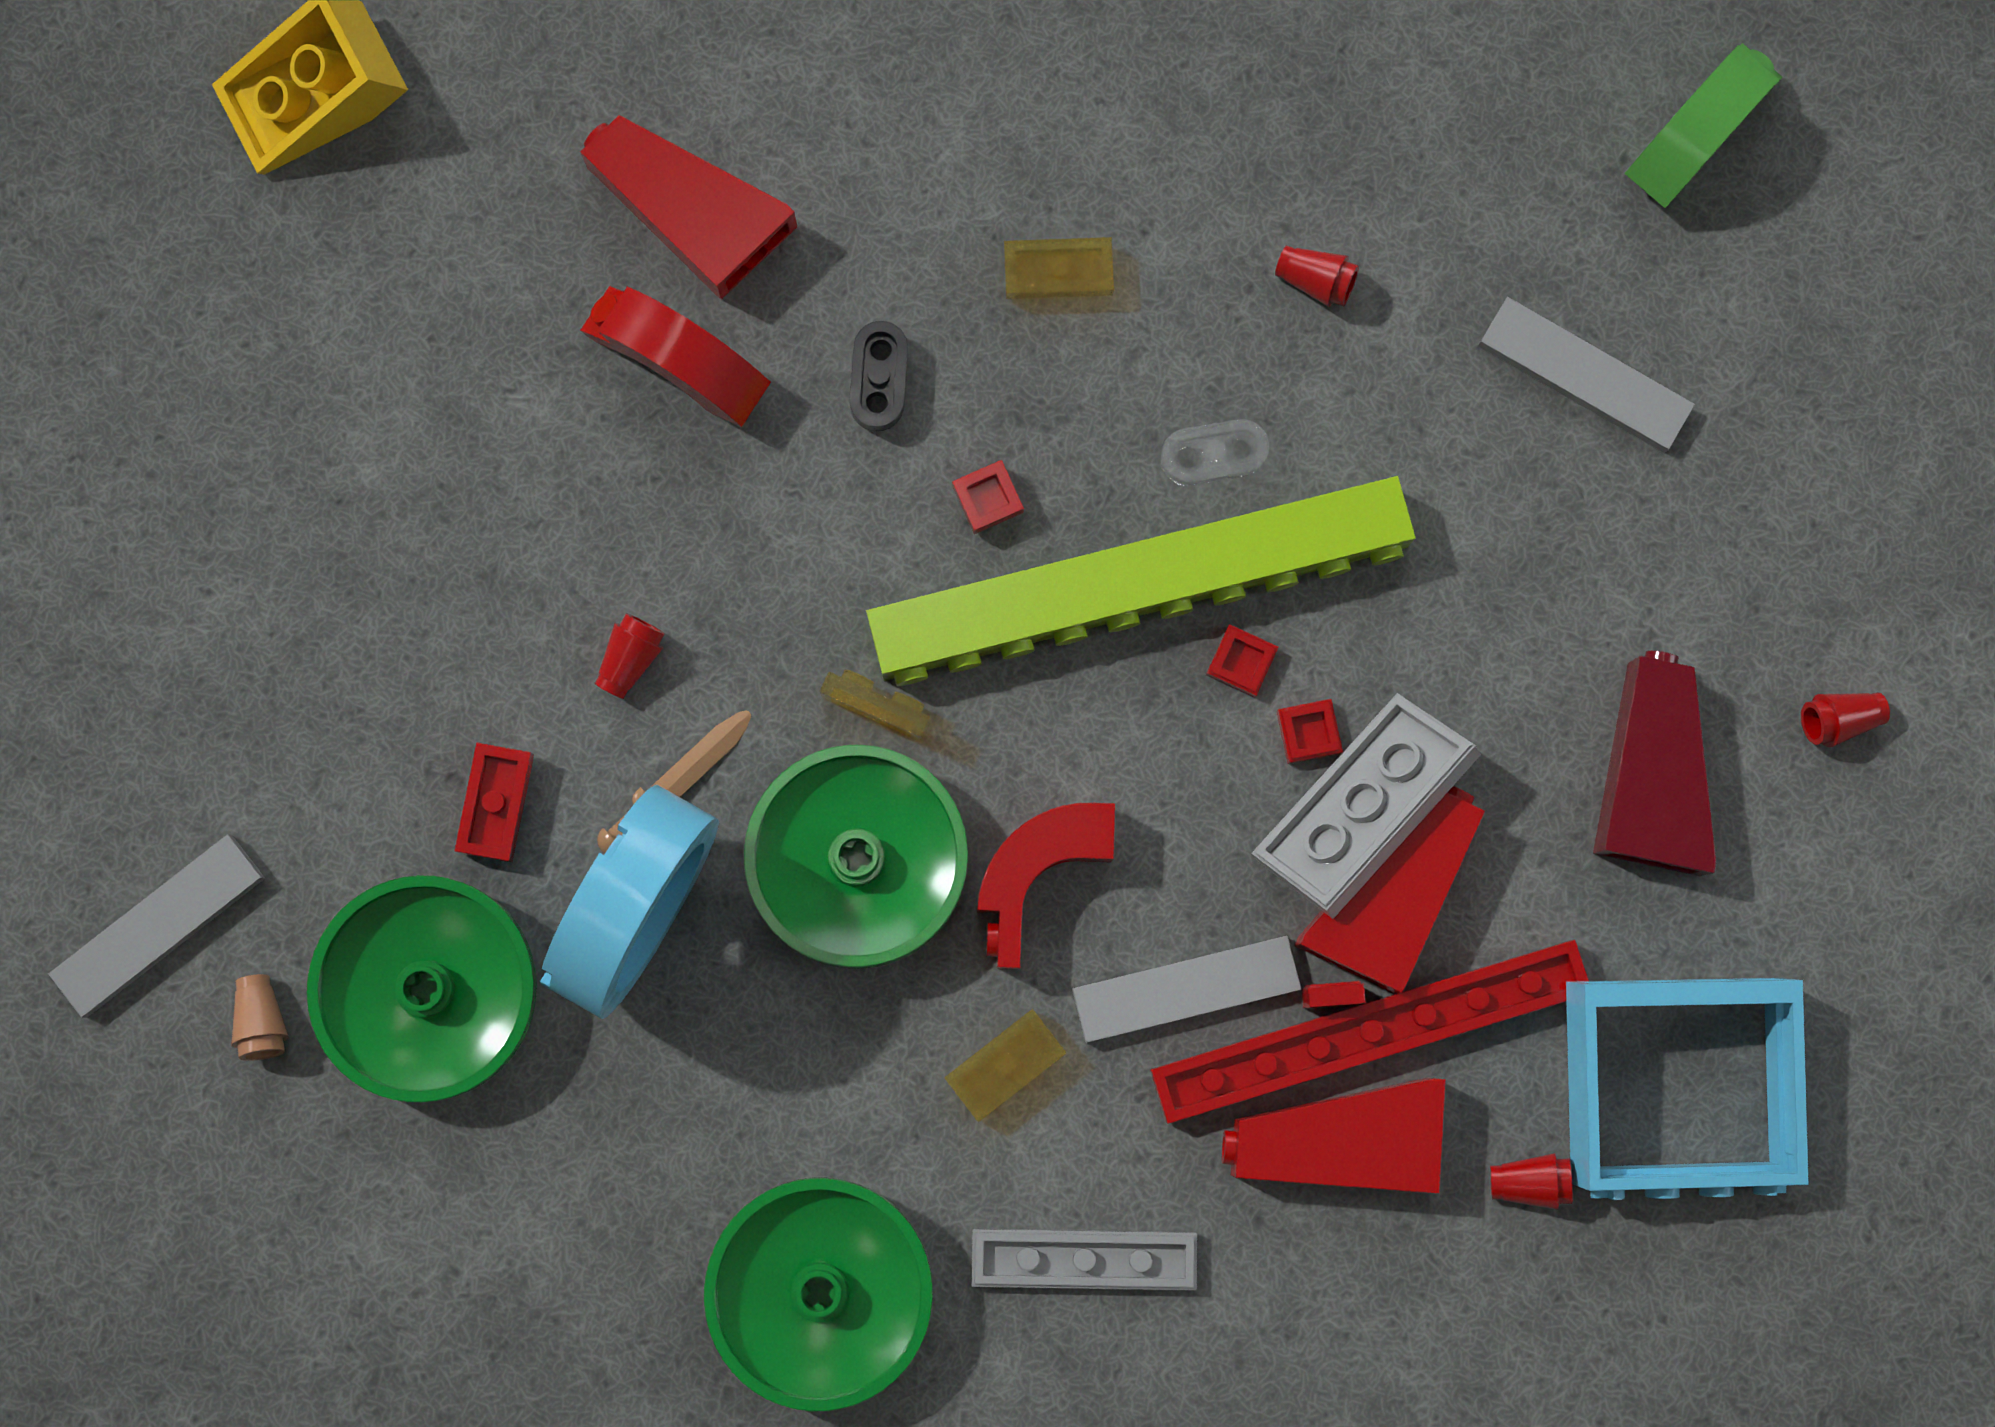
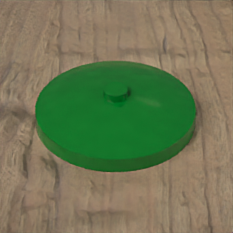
M842 745L820 750L800 759L784 770L769 785L758 801L749 821L744 844V869L749 892L757 910L773 933L790 948L811 960L848 969L871 968L893 963L909 956L928 943L943 928L955 910L963 891L968 864L967 839L962 818L955 802L941 782L929 770L911 758L890 749L871 745Z
M417 875L389 880L366 890L351 900L337 913L320 937L313 953L307 979V1003L311 1024L318 1042L330 1061L342 1074L363 1089L378 1096L405 1102H429L456 1097L475 1089L496 1075L513 1057L525 1038L533 1017L537 992L536 969L532 952L521 928L502 905L481 890L460 881L438 876Z
M812 1177L783 1183L769 1189L744 1206L732 1218L715 1244L708 1263L704 1284V1308L709 1332L718 1353L731 1372L744 1385L763 1398L781 1406L805 1411H830L853 1406L873 1397L893 1383L913 1360L922 1344L928 1328L933 1300L931 1268L926 1251L914 1227L904 1214L882 1195L867 1187L843 1179Z

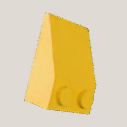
M308 0L212 84L257 174L262 175L372 121L408 91L363 2L359 0Z

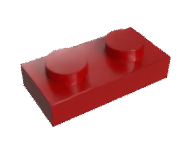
M476 742L455 852L513 863L534 759L533 753Z

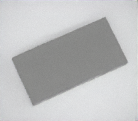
M1397 693L1251 854L1266 869L1333 919L1481 754L1476 745Z

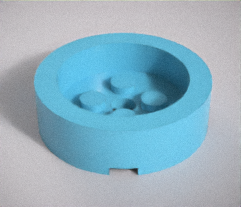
M659 785L649 788L618 824L617 830L623 834H618L604 855L598 854L575 893L547 951L542 969L547 972L540 980V984L601 1019L608 1017L622 1002L647 967L691 892L716 837L719 825L718 818Z

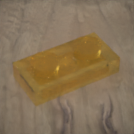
M1112 237L1004 241L1006 299L1113 296Z
M845 669L841 677L828 672L820 689L823 699L922 742L931 723L930 716L922 713L925 706L923 703L899 692H894L892 699L872 691L875 684L873 681Z
M1031 1009L944 1078L979 1122L1067 1053L1036 1012Z

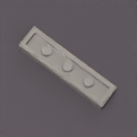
M1509 297L1504 300L1478 345L1480 348L1663 453L1669 450L1695 405Z
M227 834L48 973V975L81 1018H88L262 882L265 877L235 838Z
M1288 936L1072 988L1085 1043L1301 990Z
M973 1228L972 1287L1197 1290V1233Z

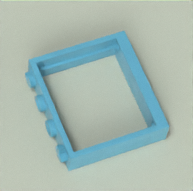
M1739 978L1566 982L1572 1185L1589 1190L1590 1198H1609L1612 1200L1625 1199V1190L1645 1189V1197L1671 1199L1680 1197L1679 1188H1699V1195L1706 1197L1734 1196V1187L1753 1186L1754 1194L1777 1196V1193H1786V1185H1809L1803 980ZM1765 1004L1770 1162L1600 1166L1596 1007Z

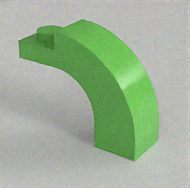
M1743 43L1738 45L1686 101L1624 174L1666 208L1783 77L1774 70L1773 63L1765 54L1758 50H1750Z

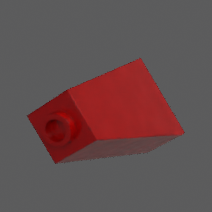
M620 115L609 125L602 123L597 126L584 142L585 148L580 151L587 169L721 300L797 228L795 212L786 203Z
M1453 786L1333 919L1321 910L1298 936L1294 946L1391 993H1402L1485 810L1472 805L1475 799L1474 796Z
M1422 1078L1234 1119L1233 1131L1224 1130L1222 1164L1231 1165V1176L1235 1178L1439 1193L1446 1079Z

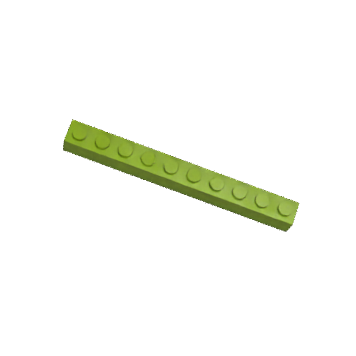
M1394 476L866 610L883 680L895 678L896 686H905L926 680L928 678L927 670L948 665L950 673L978 667L981 665L980 656L1000 651L1003 659L1027 655L1035 651L1033 646L1035 642L1054 638L1056 646L1075 643L1088 637L1086 629L1107 624L1109 632L1126 630L1141 624L1139 619L1141 615L1160 611L1162 619L1181 616L1193 611L1192 602L1213 598L1214 605L1216 606L1232 603L1245 598L1244 589L1265 584L1267 592L1287 589L1299 583L1297 576L1318 571L1320 579L1338 576L1351 570L1350 562L1370 557L1373 566L1389 563L1404 557L1402 549L1408 548L1416 537L1399 477Z

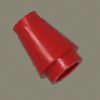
M1286 245L1279 257L1275 276L1284 279L1289 284L1328 307L1333 303L1344 307L1355 286L1359 265L1348 262L1349 256L1293 248Z
M626 613L620 624L614 623L595 684L608 693L624 699L628 690L634 686L663 650V647L659 644L665 633L646 621Z
M1879 692L1872 694H1817L1812 701L1806 702L1801 710V724L1807 739L1812 744H1823L1826 747H1834L1879 725H1884L1890 719L1888 701Z
M1553 1153L1490 1166L1492 1200L1503 1199V1201L1558 1210L1559 1204H1572L1573 1202L1570 1158L1556 1159V1154Z

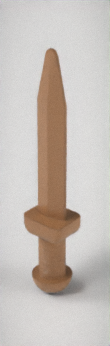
M747 710L738 712L716 725L652 786L659 785L681 797L737 744L747 729L751 713ZM641 787L632 797L633 805L645 793ZM623 818L608 831L604 828L600 830L597 843L604 854L618 834H623L617 830L618 824Z

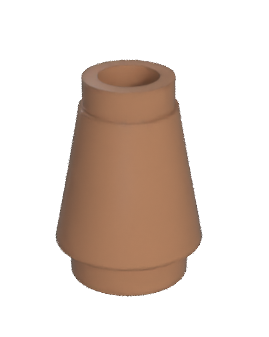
M257 974L237 979L235 981L236 991L231 1046L238 1048L239 1059L244 1061L263 1060L285 1053L284 1041L289 1038L270 983V976Z

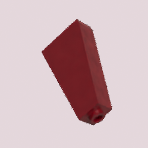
M1646 651L1645 656H1639L1627 664L1593 854L1696 876L1713 874L1716 867V855L1695 667L1678 664L1679 657L1675 654L1662 651Z

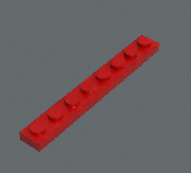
M1569 940L1403 991L1402 993L1393 994L1152 1068L1150 1072L1165 1121L1169 1124L1565 1002L1566 982L1589 980L1576 940Z

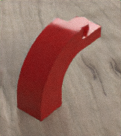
M609 286L604 295L594 304L590 316L580 329L581 332L596 343L629 356L654 370L684 391L706 411L741 427L771 383L754 366L718 338L668 306L628 286L624 291Z
M1075 803L1045 811L1017 828L994 854L982 880L977 913H999V923H988L987 956L997 957V969H1020L1023 902L1030 885L1040 874L1055 865L1065 862H1112L1114 859L1115 803Z

